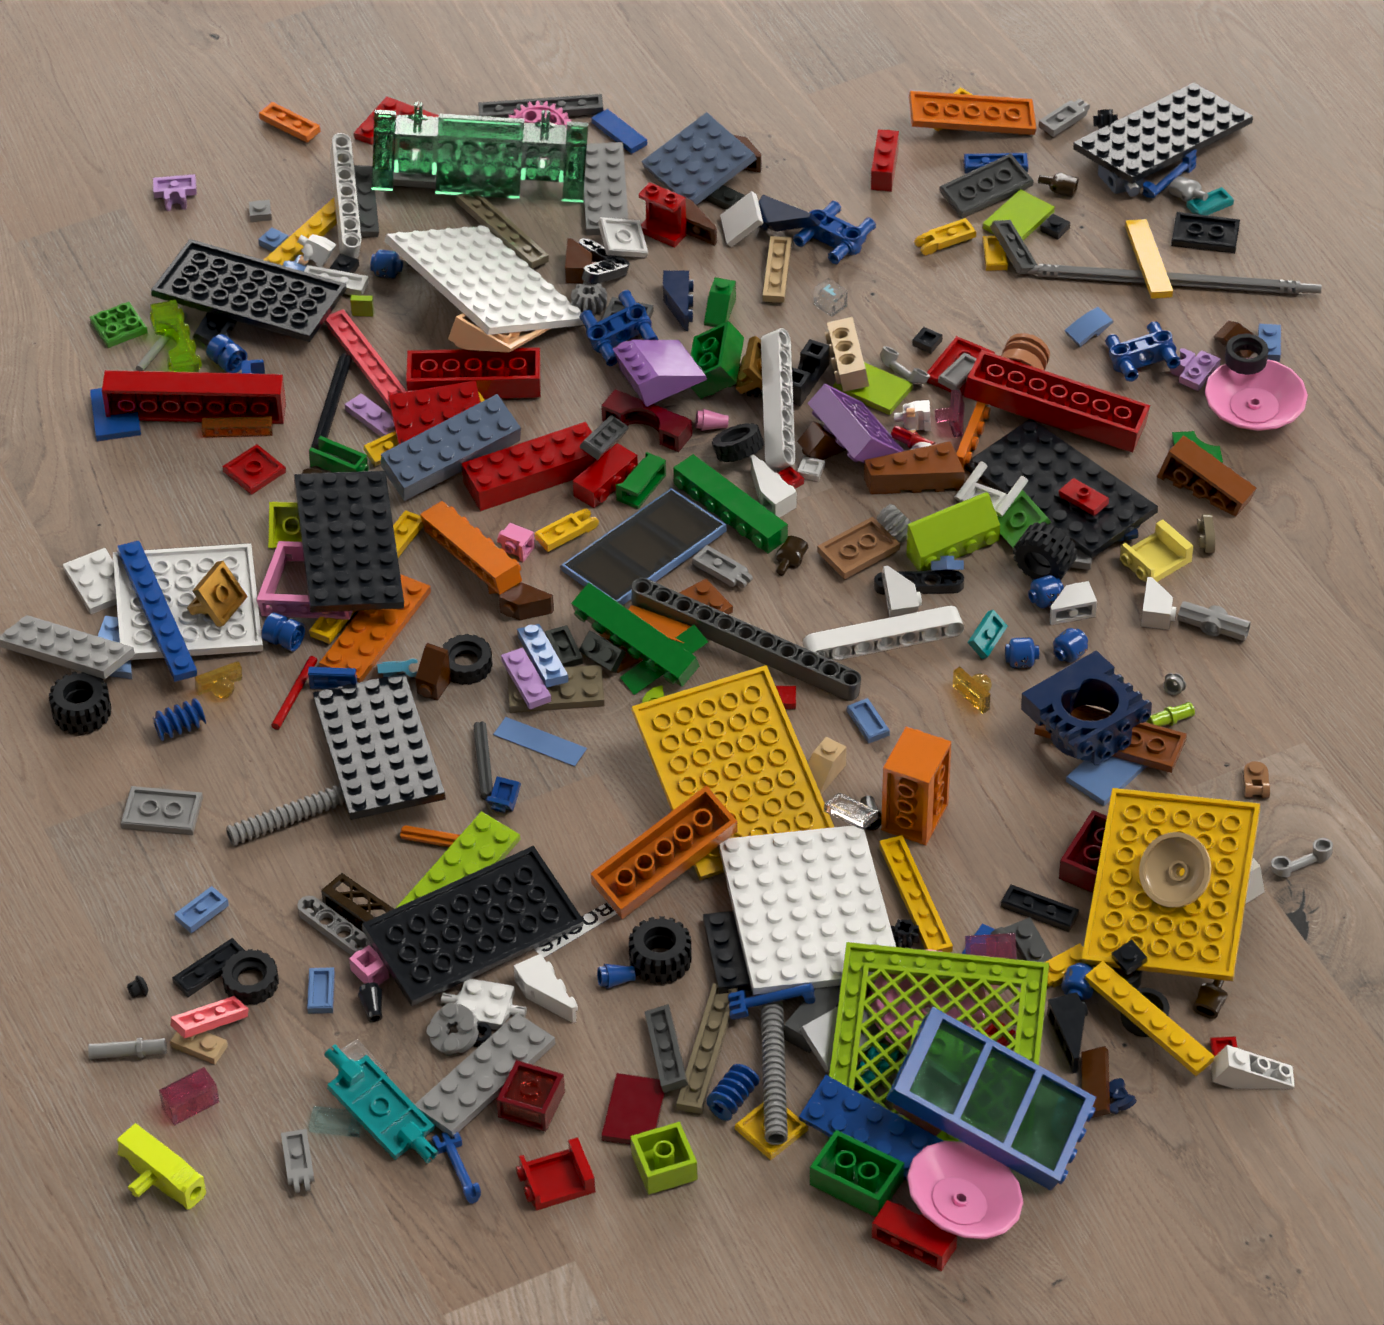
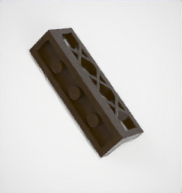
M343 873L321 890L323 903L362 932V923L375 918L371 914V910L389 912L394 909ZM341 883H344L350 888V891L339 892L336 888ZM364 897L368 900V904H356L353 902V898Z

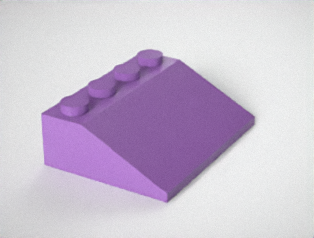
M631 340L622 342L613 348L621 372L646 407L707 380L705 374L679 340Z
M825 383L807 403L813 409L812 414L814 417L824 422L825 425L823 427L825 430L836 436V443L842 448H846L848 451L847 456L856 463L858 461L864 463L866 459L904 451L863 402Z

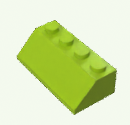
M988 492L907 524L906 556L918 571L931 570V561H940V556H954L955 560L999 541L1000 523Z

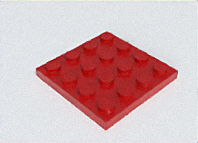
M476 380L388 395L398 445L481 403Z

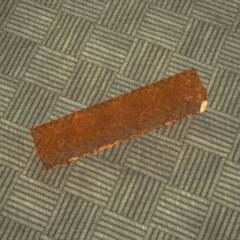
M272 416L202 418L203 438L273 436Z

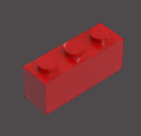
M878 129L871 169V190L892 192L898 156L899 131Z
M616 443L599 460H596L573 480V496L595 508L616 490V484L623 483L638 465V455Z
M889 1200L886 1201L872 1222L873 1239L940 1271L943 1270L957 1248V1235L940 1229L924 1215H918L908 1210L902 1204H895Z

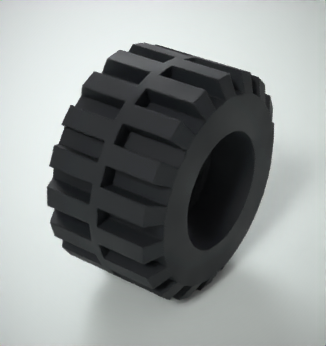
M1036 522L1026 529L1015 544L1013 558L1017 562L1019 569H1022L1023 573L1030 576L1033 580L1047 575H1052L1062 580L1077 558V549L1074 548V542L1070 540L1068 534H1065L1062 529H1058L1052 524L1048 525L1046 522H1041V524Z
M72 672V675L68 676L66 674L62 676L63 679L56 680L55 685L51 686L49 702L52 717L56 726H60L62 731L68 730L70 734L78 732V735H81L84 732H94L93 729H100L102 723H107L108 717L111 716L112 708L108 686L102 678L84 672Z
M659 916V919L650 917L649 921L643 920L639 922V926H635L632 929L633 933H630L629 960L630 966L635 968L636 976L641 975L642 980H650V983L656 984V982L667 984L669 980L674 982L677 981V977L682 978L685 975V971L689 970L690 963L692 962L691 936H689L688 929L684 928L680 921L676 923L674 918L665 919V916ZM656 948H666V949H669V950L666 951V952H654V951H651V950L656 949Z

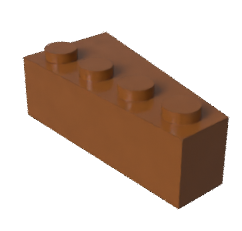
M1184 435L1169 450L1157 475V478L1161 480L1167 478L1173 481V486L1179 489L1185 487L1193 491V496L1199 499H1209L1211 505L1235 517L1251 501L1257 489L1249 481L1242 478Z
M951 441L864 460V480L870 494L900 493L901 490L921 493L922 489H935V492H945L947 488H955L956 491H959L964 484L965 471Z

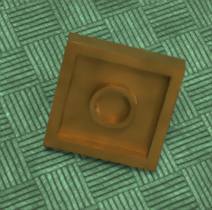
M756 335L749 338L746 355L742 356L736 390L740 394L757 387L763 391L761 340Z
M218 561L192 590L196 597L187 609L191 615H204L208 613L215 625L220 627L225 625L248 596L224 561Z

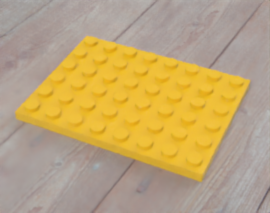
M767 665L632 706V714L672 811L707 785L737 820L738 832L730 838L834 827ZM718 847L694 864L699 880L724 873Z
M1112 788L1082 953V963L1097 966L1104 961L1110 967L1120 968L1112 959L1111 953L1130 940H1133L1147 956L1148 961L1136 970L1233 981L1261 809L1260 803ZM1171 832L1185 833L1198 839L1206 848L1211 860V877L1204 893L1193 903L1179 908L1166 907L1154 902L1145 893L1139 876L1140 861L1146 848L1159 836ZM1184 868L1179 871V875L1183 876L1185 873Z

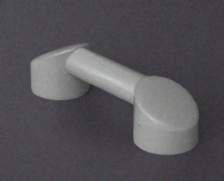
M883 346L880 357L887 367L911 383H927L930 377L927 372L919 368H914L910 372L896 362L899 356L896 350Z
M1319 838L1313 842V853L1292 862L1285 856H1277L1271 861V870L1276 875L1287 878L1291 876V872L1312 863L1325 862L1332 855L1333 843L1329 839Z

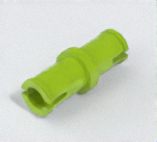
M1190 702L1176 707L1169 706L1164 708V711L1152 714L1146 722L1161 727L1168 724L1172 726L1177 724L1179 720L1195 716V709Z

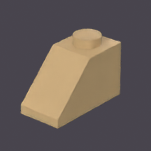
M825 737L813 751L808 763L821 795L846 766V746L828 737Z

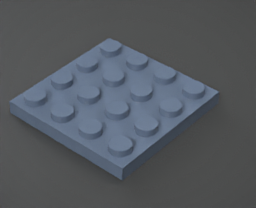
M706 112L641 162L670 191L692 200L697 205L754 162L756 156Z

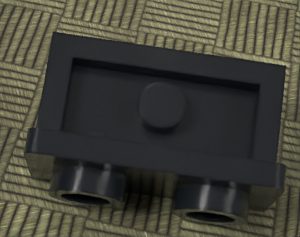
M207 312L192 337L208 346L209 342L217 335L224 334L228 337L230 334L226 332L227 329L232 331L237 321Z

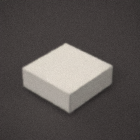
M803 456L797 472L804 479L819 482L825 467V461Z

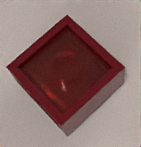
M516 1060L497 1098L498 1118L546 1132L565 1094L564 1074Z

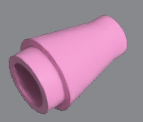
M702 409V411L697 410L695 427L701 429V431L728 428L729 417L728 415Z

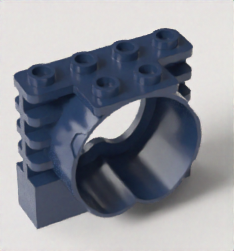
M1095 650L1024 691L1021 698V710L1038 726L1046 725V731L1051 733V740L1059 751L1067 756L1091 761L1096 765L1101 761H1106L1119 750L1126 749L1131 744L1132 728L1146 722L1150 718L1152 703L1148 699L1144 701L1142 699L1143 695L1139 691L1134 692L1132 684L1129 682L1125 684L1122 675L1114 674L1115 667ZM1082 705L1101 707L1113 713L1111 716L1099 721H1083L1071 716V712Z

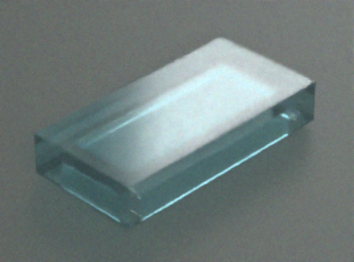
M314 1106L309 1123V1132L360 1137L363 1126L347 1109Z

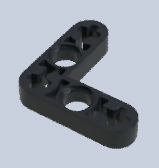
M583 238L579 240V244L592 253V262H596L584 267L582 280L590 284H598L627 275L630 263L620 256L606 255L605 247L591 239Z

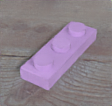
M362 393L345 404V411L380 437L395 431L392 416Z
M523 647L501 655L503 665L529 709L551 702L549 691Z

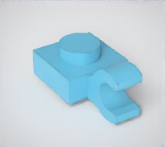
M411 658L406 661L377 662L378 673H383V677H390L397 674V672L404 671L408 676L416 677L417 671L411 672L409 665L418 663V661Z

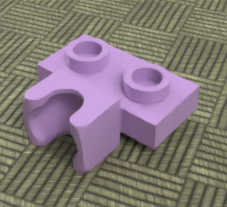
M195 174L153 178L154 198H164L167 211H170L171 206L175 203H179L181 208L185 210L187 208L186 196L197 195Z
M1181 348L1179 357L1181 363L1175 369L1170 368V372L1179 377V383L1199 391L1208 380V377L1219 367L1220 358L1202 350L1195 357V353Z

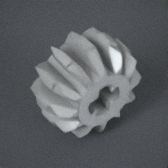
M584 281L583 285L576 284V288L571 293V304L578 307L581 313L586 310H591L594 316L596 312L602 313L607 304L606 288H603L601 283L590 284Z
M889 504L886 508L884 507L877 516V521L898 542L903 543L907 539V524L911 523V521L893 504Z

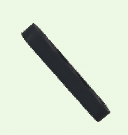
M896 571L915 584L916 592H920V594L959 593L964 589V575L959 571ZM880 572L874 578V589L877 593L885 595L882 572ZM934 580L937 583L934 585H928L925 583V581Z

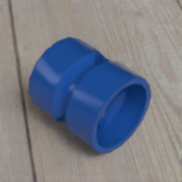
M224 334L215 336L209 342L206 349L208 358L227 373H237L242 369L241 361H246L248 358L247 352Z
M275 612L267 617L262 628L263 640L275 645L281 644L283 648L290 651H295L299 648L305 635V625L293 619L288 620L286 616Z

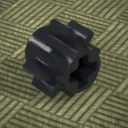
M1113 109L1097 110L1098 116H1093L1094 127L1098 126L1099 130L1117 121L1118 114L1113 115Z
M898 919L896 925L891 926L897 947L911 948L913 943H919V926H914L910 919Z

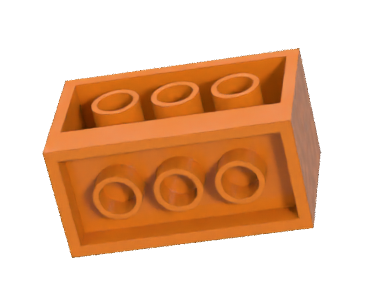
M905 727L883 767L882 831L897 836L903 835L905 839L927 845L949 803L952 741L918 729Z

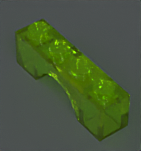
M176 300L150 304V321L155 334L166 336L177 344L175 348L168 351L167 367L169 372H199V369L202 368V361L199 355L196 356L195 341L193 339L190 340L189 325L184 323L183 309L178 307Z

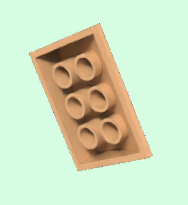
M462 313L455 318L448 340L455 343L457 347L466 350L511 352L550 329L487 335Z

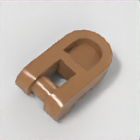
M1258 761L1247 763L1243 774L1244 796L1252 798L1253 795H1261L1262 798H1269L1270 783L1267 766Z

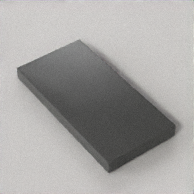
M1010 153L939 186V192L963 219L1016 194L1020 189L1025 190L1033 186L1034 180Z

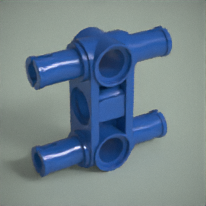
M833 200L823 210L815 209L809 212L821 223L819 226L803 228L793 237V241L797 246L803 247L811 238H815L835 248L828 254V259L833 264H838L846 255L860 253L861 245L866 241V236L876 228V223L872 218L867 217L856 227L836 217L835 215L841 211V205Z
M629 290L622 291L618 296L625 309L597 322L591 310H586L579 316L586 327V336L591 342L592 348L603 356L607 366H614L618 363L613 347L638 334L641 335L643 340H658L657 335H655L651 328L652 323L645 307L636 303Z
M1156 321L1148 324V335L1122 343L1115 334H1111L1105 339L1114 370L1123 373L1125 379L1129 382L1138 378L1139 374L1136 368L1165 360L1169 368L1175 369L1181 363L1179 361L1180 358L1176 354L1172 333L1162 330L1160 324Z

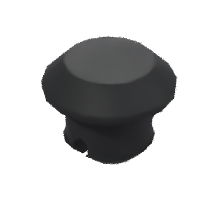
M136 975L134 981L127 985V989L132 997L141 994L146 996L149 991L143 977Z

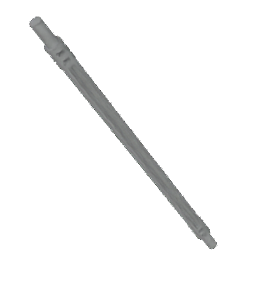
M1039 264V266H1035V268L1028 272V274H1039L1038 277L1146 284L1141 270ZM1166 272L1172 286L1299 294V292L1321 293L1322 285L1300 283V281Z

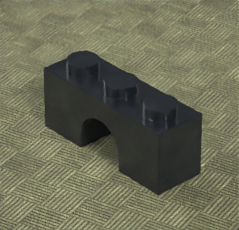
M809 339L800 352L798 368L792 367L793 404L798 406L803 404L829 366L830 345Z

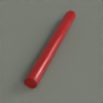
M309 656L273 720L272 728L279 730L308 679L309 667H315L318 661L316 657Z

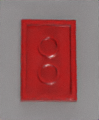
M956 336L927 371L930 375L927 383L963 397L966 383L955 392L938 383V377L964 352L976 359L981 350L993 354L995 352Z

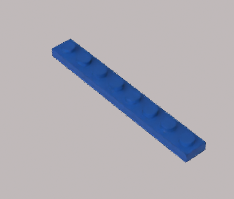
M140 541L118 545L117 552L174 682L197 676L196 666Z

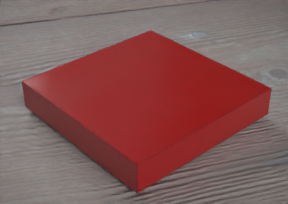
M258 444L222 466L223 472L251 495L286 473V467Z

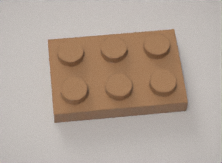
M874 517L817 546V553L844 579L900 550V543Z

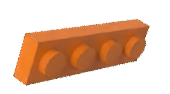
M978 401L956 453L963 469H965L966 463L969 464L973 456L971 451L977 449L979 437L977 436L978 434H983L985 422L983 421L984 419L988 420L991 413L990 406Z

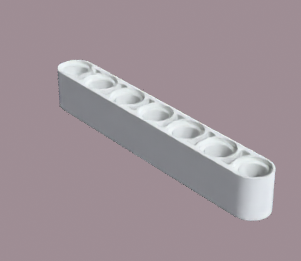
M337 133L332 138L330 158L340 254L357 259L361 246V231L352 144L348 135Z
M784 328L768 333L761 338L765 461L773 472L795 463L791 340Z
M945 606L812 633L803 639L804 648L837 661L955 637L964 631V624L955 606Z

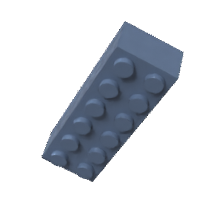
M496 394L382 453L381 468L386 472V475L402 499L406 501L461 472V463L508 448L519 442L521 427L499 395Z

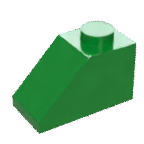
M714 278L709 291L704 325L716 327L729 320L736 301V281Z

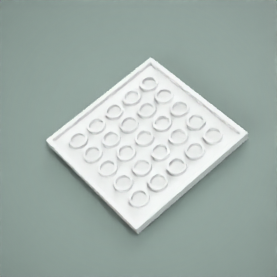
M251 544L144 550L191 656L263 651ZM113 552L120 643L134 647L135 655L129 660L164 658L118 552ZM224 561L248 597L224 626L217 627L208 613L204 615H191L187 607L196 597L192 590L216 562Z

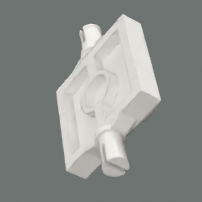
M469 979L464 982L462 990L458 995L443 992L441 997V1003H454L466 1006L476 1015L478 1022H484L491 1029L495 1030L502 1027L510 1015L519 1013L525 1017L527 1007L512 1005L515 993L514 986Z

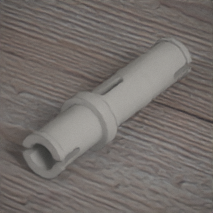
M137 1038L136 1041L91 1043L88 1045V1054L90 1060L128 1056L144 1058V1055L167 1054L166 1038L150 1040Z

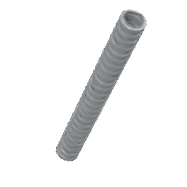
M340 784L338 787L336 785L332 786V789L326 788L325 792L318 791L317 795L313 793L311 797L305 796L304 800L299 798L296 803L291 801L290 805L284 804L282 808L278 806L276 810L270 809L269 813L262 812L261 816L257 814L255 818L249 817L248 821L243 819L240 824L235 822L234 826L227 825L226 832L231 844L237 846L238 842L244 843L246 839L250 841L252 837L258 838L259 834L266 835L267 831L271 833L273 829L279 830L280 826L287 827L288 823L292 825L294 821L300 822L301 818L306 820L309 815L313 817L315 813L321 814L323 810L327 812L329 808L335 809L336 805L343 806L345 801Z
M783 1000L761 1005L764 1132L766 1142L772 1145L783 1144L788 1139Z

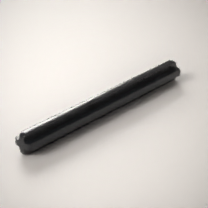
M343 353L338 359L311 447L319 450L318 438L323 436L328 439L350 368L352 357L346 353Z

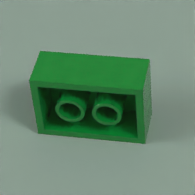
M730 321L693 338L690 356L705 374L707 380L690 388L701 399L714 395L716 392L732 387L737 383L744 337Z
M835 1130L810 1166L811 1186L874 1217L878 1215L886 1201L892 1199L904 1181V1162L838 1130Z

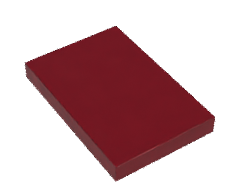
M621 1073L616 1074L601 1135L602 1141L631 1145L630 1136L658 1127L665 1097L660 1079Z

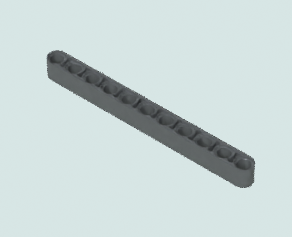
M638 578L632 583L631 602L634 606L690 626L695 625L706 639L844 700H855L860 694L861 675L856 670L649 579Z

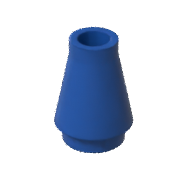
M603 964V966L597 968L598 984L600 987L605 986L606 989L629 981H635L636 978L634 966Z

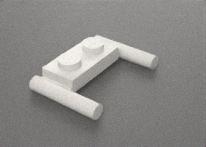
M980 461L955 495V499L962 502L988 492L996 515L1003 517L1027 484L1028 479L1020 476L1008 494L976 482L988 466Z

